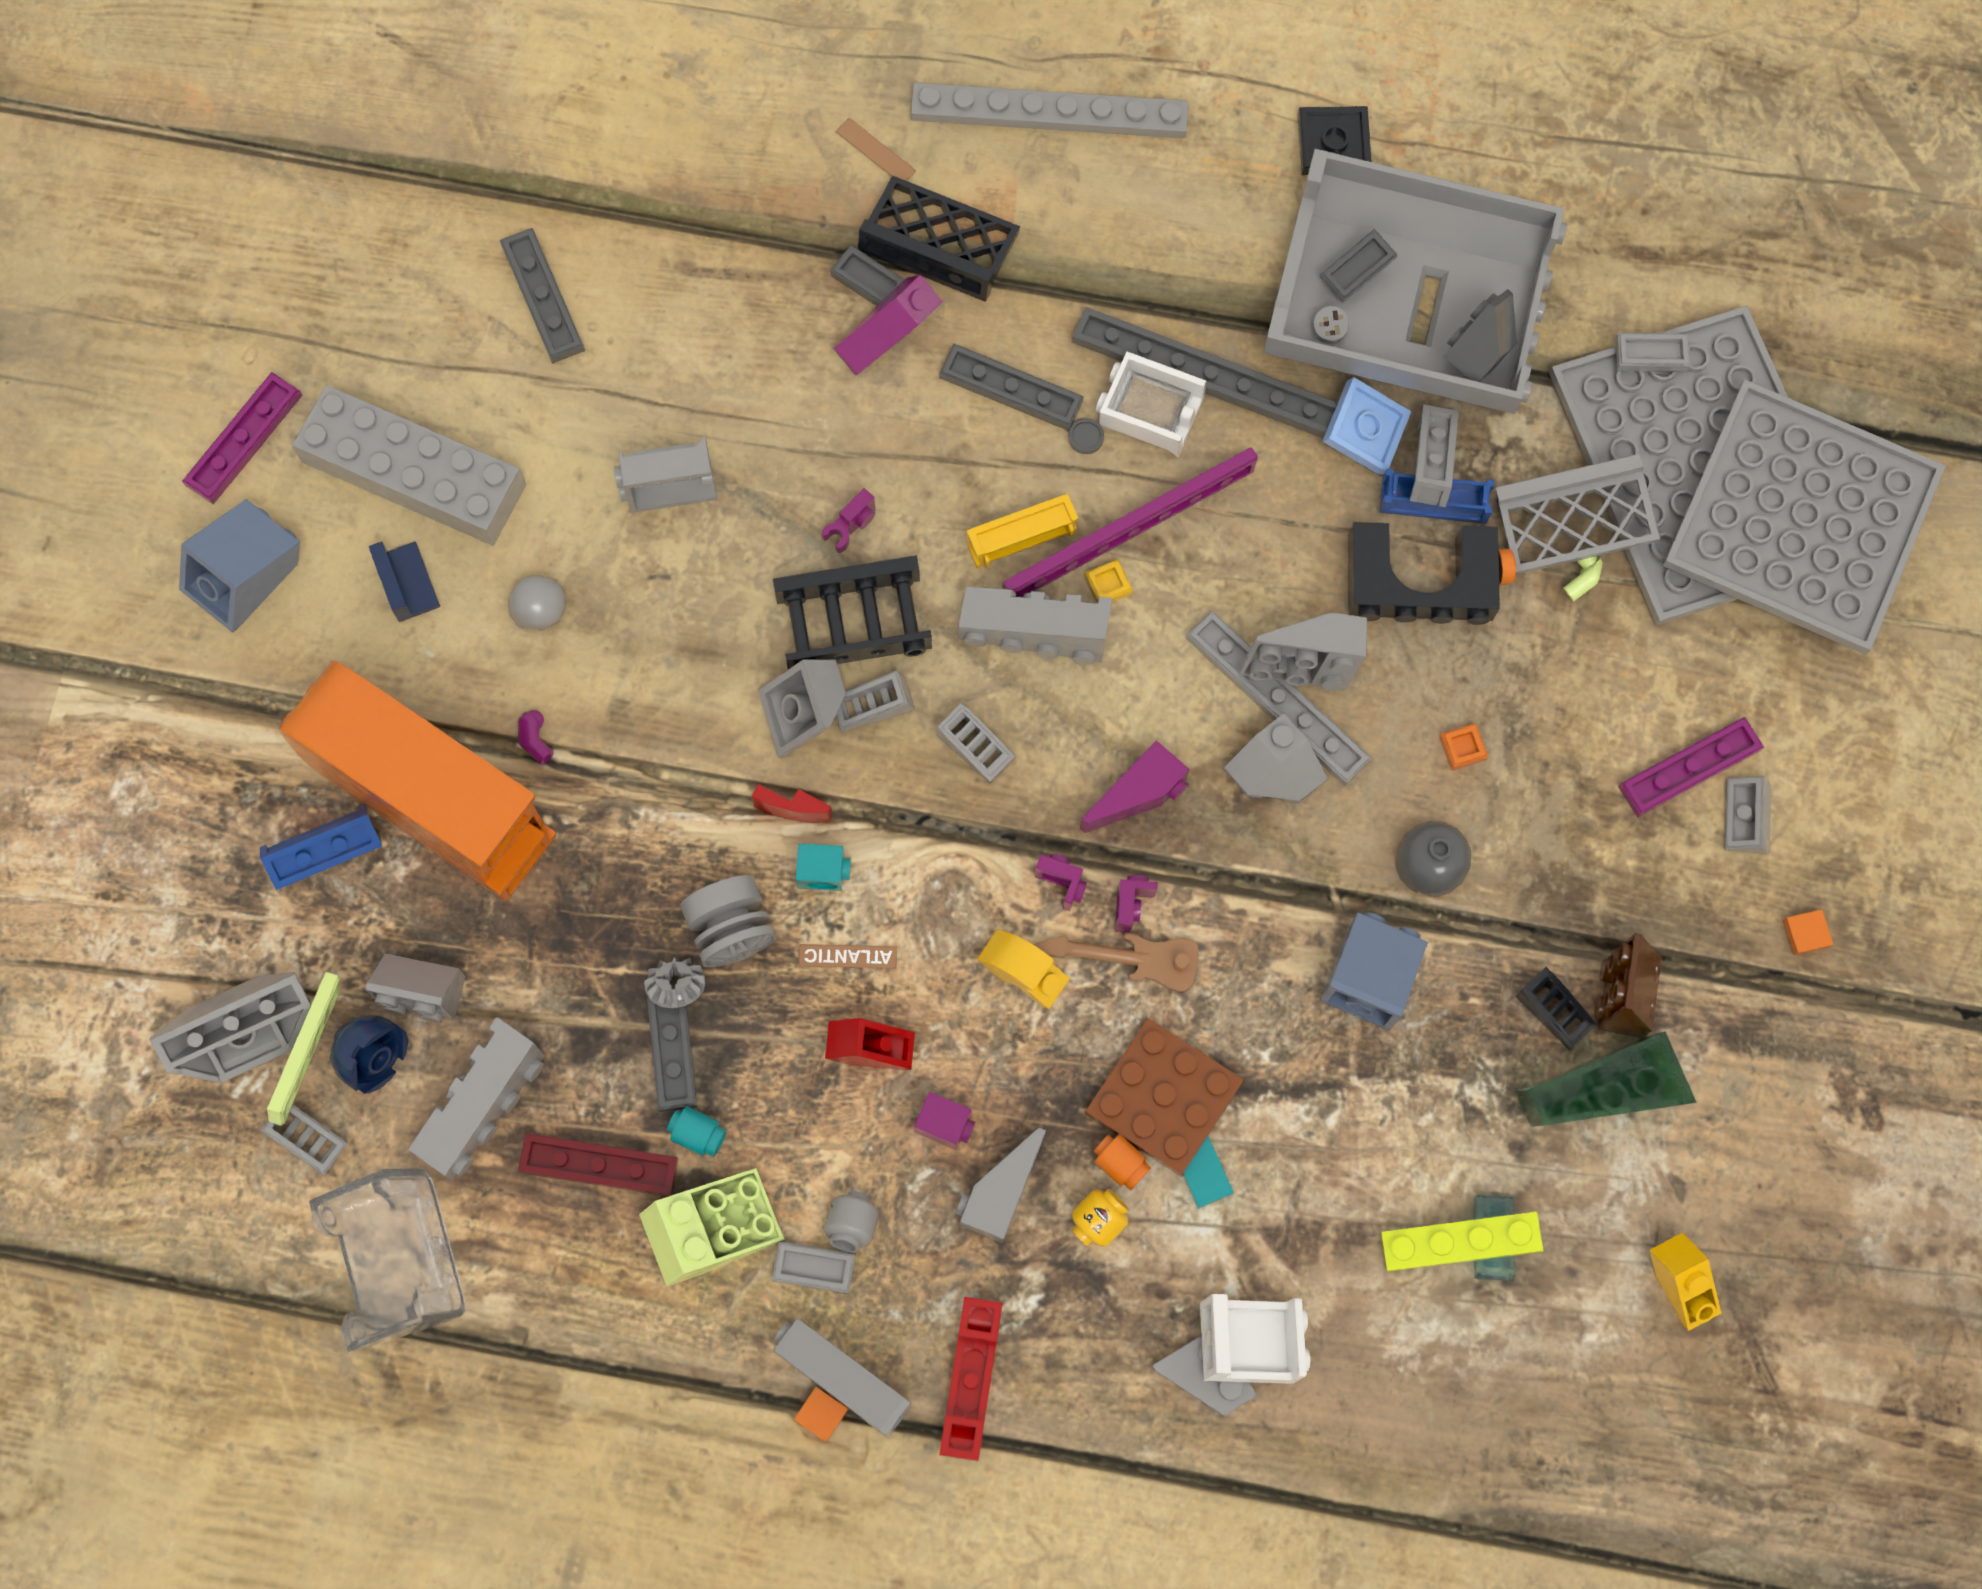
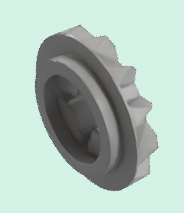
M676 956L672 962L665 963L660 960L657 968L648 969V978L644 981L648 998L656 1005L665 1008H679L694 1002L700 997L706 984L701 965H694L691 958L680 961ZM677 975L679 979L677 984H675V989H672L670 982L672 977Z

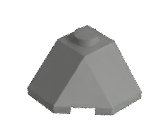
M1285 713L1256 734L1223 769L1246 797L1260 799L1262 797L1279 798L1287 802L1296 803L1302 801L1328 779L1309 740Z

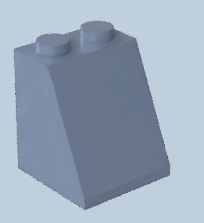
M245 499L182 543L179 590L233 633L298 565L300 541L297 540L291 531L283 529L273 521L265 510L257 508Z
M1358 912L1352 920L1320 1002L1390 1031L1402 1017L1428 942L1420 939L1421 935L1410 928L1400 927L1396 929L1385 924L1386 920L1377 914L1365 912L1363 915Z

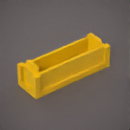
M1067 493L967 530L966 543L976 567L979 568L985 565L987 569L990 568V562L1066 534H1068L1069 538L1073 537L1074 533L1077 532L1075 522H1078L1079 518Z

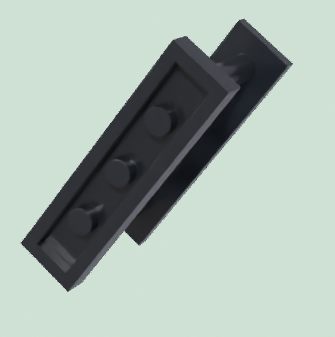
M917 555L773 578L777 604L784 603L789 607L796 652L785 654L788 670L802 660H836L837 664L903 653L905 656L913 657L924 654L927 649H932L931 630L922 632L918 630L911 586L914 582L920 581ZM892 586L897 590L904 635L883 638L875 592L878 588ZM856 592L861 595L868 640L847 644L839 598L842 594ZM820 598L825 601L832 646L811 650L803 603L808 599Z

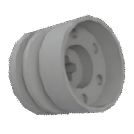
M735 876L715 882L692 893L680 904L689 930L696 932L704 931L694 940L697 950H703L699 956L704 967L711 968L742 961L763 950L777 939L773 926L767 925L770 922L768 913L763 911L752 912L763 902L753 876Z

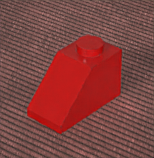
M863 1018L829 1021L825 1059L853 1066L912 1070L915 1032Z

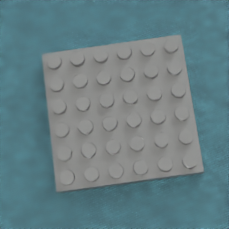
M1744 379L1662 566L1867 655L1873 647L1946 465Z

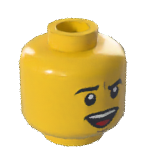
M1094 1189L1073 1209L1072 1218L1076 1226L1072 1231L1087 1246L1093 1242L1098 1246L1107 1247L1127 1228L1128 1217L1126 1214L1129 1212V1208L1112 1190L1107 1189L1104 1192Z

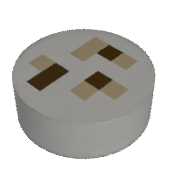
M1327 306L1319 310L1313 322L1315 336L1320 341L1328 344L1341 341L1346 336L1349 328V318L1346 312L1336 306Z

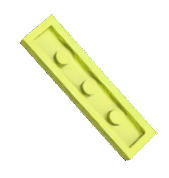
M1538 1212L1381 1232L1388 1272L1544 1252Z

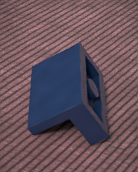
M382 541L368 546L390 607L399 622L440 607L416 541L391 551H387Z

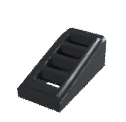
M1547 967L1515 996L1569 1051L1597 1024ZM1544 985L1549 991L1539 1000L1534 994ZM1555 996L1560 1002L1549 1012L1545 1005ZM1566 1007L1570 1013L1558 1023L1554 1017ZM1577 1017L1582 1023L1569 1035L1564 1029Z

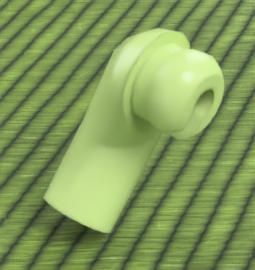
M1600 556L1577 561L1582 567L1580 575L1563 587V590L1573 602L1599 582L1603 565Z

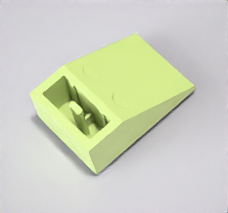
M756 1168L656 1200L639 1214L667 1287L712 1271L784 1240Z

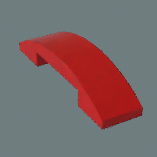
M964 1297L939 1456L979 1461L1003 1305L1001 1302Z

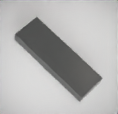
M647 998L659 1112L685 1109L686 1106L696 1108L698 1106L687 1005L679 1008H665L656 1005Z

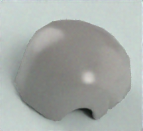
M541 575L525 577L514 586L508 600L509 615L522 629L532 628L543 631L559 622L566 608L565 592L561 585L557 584V581Z

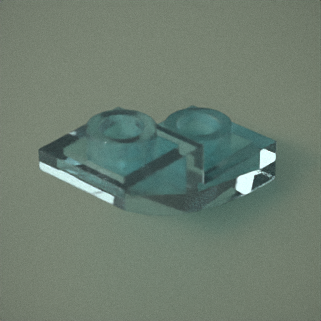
M1476 1195L1474 1198V1220L1515 1214L1514 1197ZM1515 1256L1474 1261L1475 1279L1513 1281L1516 1276Z

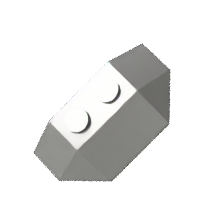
M295 972L257 976L187 1008L151 1036L150 1042L167 1073L183 1074L197 1079L222 1083L292 1051L312 1004Z

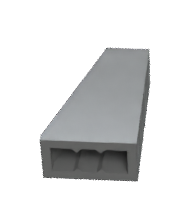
M798 1318L793 1325L787 1321L773 1339L778 1344L773 1350L776 1354L886 1438L890 1437L912 1407L911 1402Z

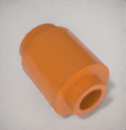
M1108 1134L1093 1151L1099 1156L1094 1163L1120 1187L1125 1185L1131 1191L1151 1169L1145 1162L1147 1158L1120 1134L1115 1139Z

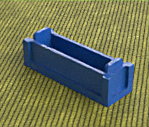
M1386 469L1383 476L1380 513L1487 524L1492 514V507H1489V495L1494 487V480L1487 479L1486 482L1453 479L1446 507L1438 506L1439 503L1437 505L1410 501L1415 475L1394 473V469Z
M366 804L358 806V811L276 845L259 847L260 859L275 889L278 890L381 847V835L372 824Z

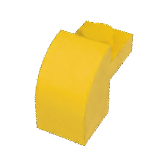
M999 929L996 930L977 958L983 966L1001 981L1018 986L1037 1004L1047 1009L1051 1008L1070 979L1053 964L1054 960L1038 947L1017 935Z

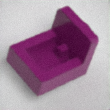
M1050 854L1049 857L1040 855L1036 866L1035 878L1068 888L1063 909L1070 911L1073 901L1081 903L1087 882L1081 880L1083 869L1070 865L1071 861L1061 855Z

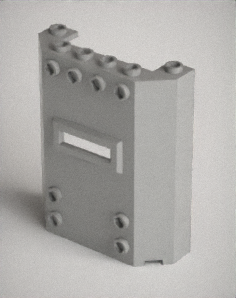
M1315 149L1263 353L1515 414L1520 402L1527 403L1532 387V382L1528 381L1532 365L1526 364L1528 353H1534L1539 333L1533 332L1535 322H1541L1546 302L1540 301L1542 291H1548L1553 271L1547 270L1550 255L1556 243L1562 245L1566 234L1567 223L1562 222L1565 208ZM1375 228L1398 254L1397 258L1342 303L1320 278V275ZM1425 276L1440 279V285L1426 344L1424 345L1412 342L1410 339ZM1508 289L1513 293L1517 344L1482 381L1469 380L1443 357L1451 348L1447 342L1460 327H1464L1469 320L1474 321L1470 315L1483 300H1487L1493 293L1499 296ZM1327 306L1341 308L1349 318V328L1346 336L1341 341L1333 344L1320 341L1313 331V322L1316 314Z

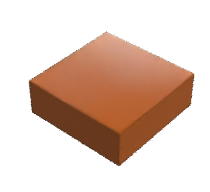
M1476 723L1441 733L1439 737L1452 771L1486 761L1488 758Z
M1822 909L1786 917L1783 920L1794 956L1830 948L1834 945Z
M815 1387L794 1418V1421L827 1443L849 1409Z

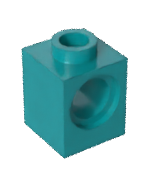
M798 843L795 879L797 889L842 891L843 880H850L851 858H845L844 847Z

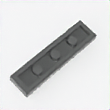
M533 228L501 239V246L552 364L584 352V345Z
M953 344L940 371V379L1067 431L1073 425L1084 399L1082 395L957 344Z

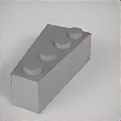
M966 586L958 626V639L964 640L966 644L975 647L991 644L1000 646L1002 650L1012 653L1027 650L1036 652L1038 656L1048 659L1064 656L1070 657L1074 662L1084 665H1091L1094 662L1101 663L1112 598L1099 597L1098 604L1085 603L1082 601V595L1067 594L1066 599L1059 601L1052 600L1045 592L1034 591L1024 594L1022 598L1016 597V593L1013 590Z
M498 1017L495 1018L489 1029L495 1032L490 1041L486 1042L483 1046L478 1044L471 1054V1069L468 1074L464 1073L456 1077L449 1087L446 1099L449 1102L446 1107L439 1105L435 1108L408 1149L451 1181H453L456 1175L461 1177L466 1173L473 1163L474 1158L471 1156L480 1143L485 1145L489 1142L497 1130L495 1125L503 1112L508 1114L512 1111L521 1097L518 1093L527 1080L529 1082L534 1081L544 1066V1063L541 1061L545 1055L534 1042Z

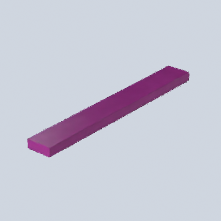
M1252 447L1244 450L1003 581L1002 589L1013 590L1016 593V597L1022 598L1026 593L1037 591L1254 472L1258 459L1257 454Z

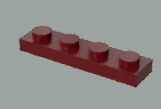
M525 1133L518 1172L669 1197L673 1193L679 1159L673 1156Z

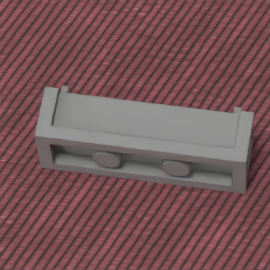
M1423 404L1417 425V430H1420L1415 482L1410 495V501L1437 505L1439 503L1438 506L1446 507L1453 481L1458 410Z

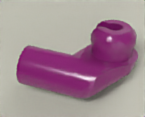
M530 710L529 712H524L518 719V743L539 764L544 765L553 757L554 751L539 739V729L542 728L544 723L543 715L537 710Z

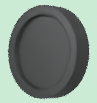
M1080 419L1070 427L1069 443L1078 453L1092 454L1098 451L1103 444V428L1095 420Z

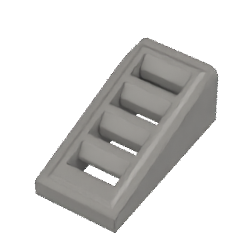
M894 671L847 690L836 713L840 730L844 732L914 710L915 706L905 677L898 671ZM894 688L898 697L895 701H893L890 689ZM877 693H881L884 703L880 707L875 696ZM866 697L869 711L864 712L860 698ZM852 701L856 716L850 718L846 702Z
M960 703L937 727V736L989 783L1015 759V755L963 703ZM961 721H964L966 725L954 735L951 731ZM972 731H975L978 735L965 746L962 742ZM986 741L989 745L976 757L973 752ZM997 751L1000 756L987 768L983 763Z
M292 1105L289 1113L295 1116V1119L282 1135L276 1132L280 1125L271 1123L269 1120L260 1130L323 1175H325L348 1144L294 1105ZM301 1122L308 1125L295 1144L288 1140ZM315 1130L321 1135L306 1153L301 1148ZM328 1139L334 1144L319 1162L313 1157Z

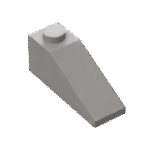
M1038 1128L974 1185L971 1195L963 1193L956 1211L957 1215L962 1216L960 1227L998 1242H1004L1046 1130Z

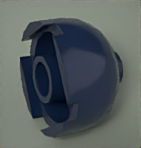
M362 1015L349 1021L338 1029L332 1043L330 1060L335 1074L355 1091L360 1090L364 1094H370L382 1088L395 1075L396 1071L392 1067L397 1058L404 1060L407 1054L409 1042L407 1033L395 1023L382 1016Z

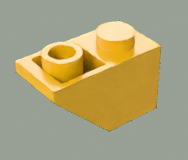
M1683 1232L1649 1250L1656 1278L1683 1326L1688 1331L1722 1314L1709 1259Z

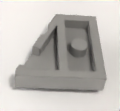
M1202 1336L1151 1366L1154 1372L1176 1384L1183 1391L1197 1398L1221 1416H1225L1258 1396L1250 1382L1204 1381Z

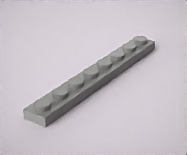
M914 83L911 120L1186 138L1188 101Z

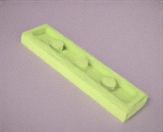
M329 972L324 974L267 1107L268 1120L271 1123L280 1126L285 1124L341 992L338 975Z

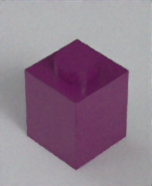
M929 1092L915 1123L914 1132L957 1150L960 1141L968 1143L976 1122L970 1120L972 1109Z

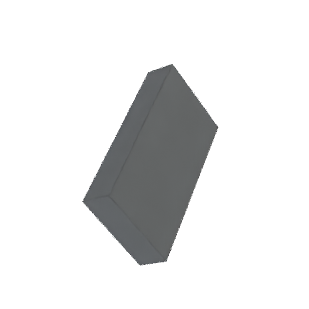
M1374 228L1323 271L1320 278L1339 300L1344 303L1394 261L1398 254Z
M852 245L849 246L830 270L831 277L875 306L884 300L904 280Z

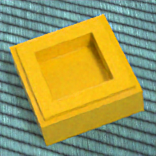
M1118 559L1085 572V579L1097 604L1099 597H1110L1112 602H1115L1133 593V589Z

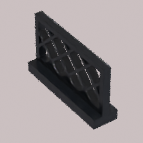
M892 176L868 220H864L859 229L858 250L986 302L991 293L992 284L1019 234L1020 226ZM895 190L910 195L912 201L895 205L892 195ZM933 204L941 207L944 214L927 218L923 207ZM916 209L921 220L904 224L900 213ZM893 216L898 226L889 229L877 223L879 219ZM963 217L973 220L975 227L959 231L955 220ZM948 222L953 233L936 237L932 226ZM925 228L930 239L921 242L911 238L909 233ZM999 230L1008 234V236L1003 241L991 243L987 232ZM980 235L985 246L968 250L964 239ZM957 241L962 252L951 254L942 250L941 245ZM989 254L993 264L988 269L976 264L973 258Z

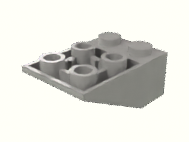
M1330 612L1256 637L1242 663L1239 675L1250 676L1258 681L1269 679L1285 681L1293 686L1305 684L1320 686L1328 691L1346 690L1366 658L1367 618Z

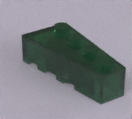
M1666 1031L1650 1034L1516 1091L1530 1127L1697 1103Z

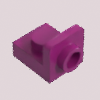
M1142 875L1127 876V880L1120 879L1117 888L1115 932L1130 933L1133 922H1140L1141 900L1135 899V897L1154 898L1157 892V882H1151L1149 877Z

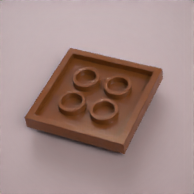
M1148 1018L1086 1109L1085 1114L1116 1135H1122L1134 1147L1182 1177L1244 1083V1079Z

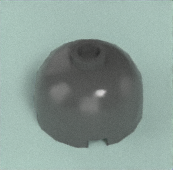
M1428 821L1416 825L1403 836L1397 848L1395 866L1400 879L1410 890L1430 895L1429 897H1440L1453 892L1465 880L1471 867V849L1467 838L1458 828L1446 822Z

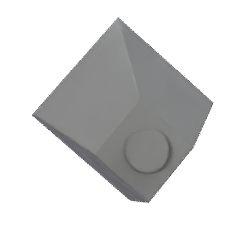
M802 660L758 690L778 758L787 756L830 728L846 695L836 660Z

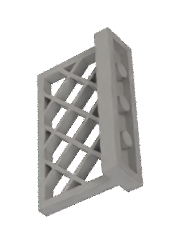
M1640 454L1496 487V501L1501 514L1508 547L1513 551L1516 560V575L1660 542ZM1637 483L1640 496L1633 506L1615 497L1621 486ZM1614 488L1611 493L1605 491ZM1595 492L1606 499L1597 515L1579 505L1585 494ZM1577 497L1575 502L1571 501L1568 498ZM1560 501L1570 507L1561 523L1543 514L1549 503ZM1611 502L1629 512L1619 528L1601 518ZM1641 502L1643 505L1644 513L1637 509ZM1542 505L1539 510L1533 508L1534 506ZM1524 509L1534 515V518L1526 530L1522 531L1511 524L1508 512ZM1575 510L1593 520L1583 536L1565 526ZM1635 515L1647 522L1650 534L1634 537L1625 532L1624 528L1632 516ZM1539 519L1556 528L1547 544L1529 535ZM1597 523L1615 533L1608 544L1599 546L1587 539ZM1561 531L1579 541L1570 553L1562 554L1551 547ZM1513 533L1521 537L1517 544ZM1619 536L1626 539L1616 542ZM1525 540L1543 550L1536 561L1520 563L1518 550ZM1583 544L1589 547L1588 549L1580 550ZM1547 552L1553 555V557L1544 558Z

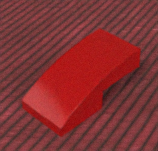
M758 784L751 796L754 807L781 818L809 823L829 822L832 818L830 805L800 789L797 790L792 801H789Z

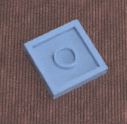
M1353 377L1346 381L1322 442L1381 476L1385 474L1386 469H1389L1411 411Z

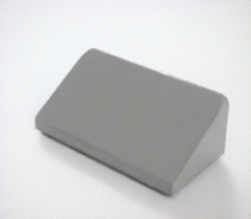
M1764 776L1727 778L1725 849L1728 851L1768 854L1770 852L1771 784Z

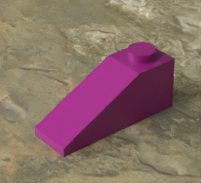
M921 274L908 277L839 341L833 349L855 375H858L915 329L943 301Z
M1156 740L1081 819L1080 829L1087 833L1162 806L1169 798L1175 801L1189 785L1186 780L1190 769Z

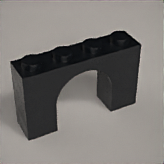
M1353 522L1348 534L1349 615L1366 617L1367 621H1376L1380 617L1395 618L1398 622H1413L1417 618L1431 619L1433 623L1438 624L1449 623L1453 620H1467L1469 624L1482 625L1493 621L1500 609L1498 527L1461 526L1455 538V581L1441 591L1424 593L1408 588L1394 574L1390 564L1389 523Z

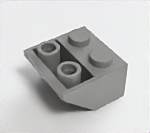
M384 954L368 980L365 990L375 999L374 1003L383 1006L382 1010L385 1012L405 1015L406 1010L420 1013L419 1018L423 1020L442 1023L443 1018L455 1020L466 976L459 968Z

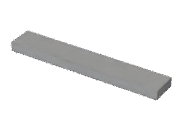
M1212 610L1186 635V639L1273 720H1276L1285 713L1309 740L1320 764L1344 786L1370 762L1372 758L1293 685L1285 681L1272 679L1258 681L1250 676L1239 675V669L1251 646Z

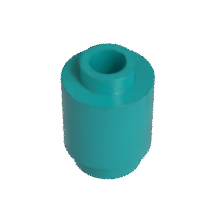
M686 1106L682 1112L676 1110L667 1127V1131L672 1133L670 1141L703 1157L706 1154L715 1157L727 1134V1129L720 1126V1121L689 1106Z

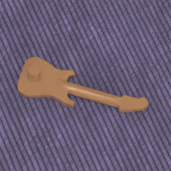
M1125 934L1124 940L1134 946V951L1068 941L1066 935L1033 944L1050 957L1065 958V955L1137 966V971L1129 975L1130 981L1151 980L1179 993L1190 990L1197 973L1198 945L1193 940L1186 938L1165 942H1151L1135 934Z

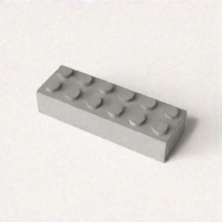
M328 385L323 389L292 445L302 463L492 546L495 545L526 487L520 468Z

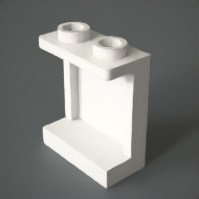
M1211 1294L1200 1302L1204 1381L1294 1384L1306 1377L1310 1368V1353L1305 1348L1304 1338L1308 1317L1307 1312L1302 1308L1301 1298H1292L1287 1302L1228 1300L1227 1294Z

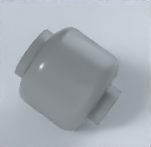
M850 1191L847 1195H841L833 1199L823 1230L830 1239L829 1243L836 1249L845 1252H858L859 1248L866 1247L871 1243L879 1219V1213L877 1208L870 1203V1198L866 1194Z

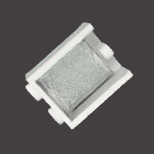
M1126 352L1122 363L1116 362L1113 366L1109 382L1112 383L1109 392H1102L1098 400L1096 412L1100 413L1099 424L1102 428L1104 426L1169 450L1179 458L1205 398L1206 380Z

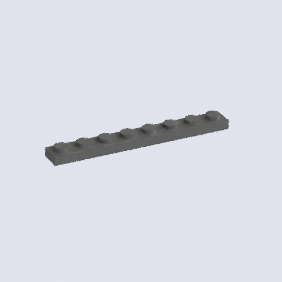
M1085 307L1072 338V343L1119 361H1123L1126 352H1130L1206 380V394L1324 438L1338 404L1336 401Z

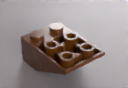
M1633 934L1626 942L1621 943L1617 950L1612 951L1608 960L1604 959L1602 961L1599 980L1604 982L1603 996H1598L1594 1011L1595 1018H1600L1598 1030L1644 1038L1652 1032L1662 958L1642 934Z

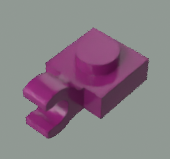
M863 488L839 512L840 517L823 529L822 539L827 541L830 536L835 534L841 536L842 539L835 545L838 553L845 551L850 542L849 534L851 535L858 527L860 529L865 528L873 520L876 511L875 497Z

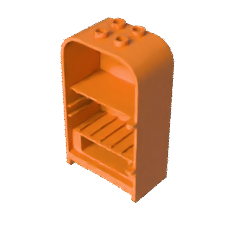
M331 661L319 678L309 686L305 696L286 715L279 727L280 734L315 771L362 804H366L369 809L505 902L509 900L556 837L555 831L544 824L532 802L535 800V795L531 791L337 661Z

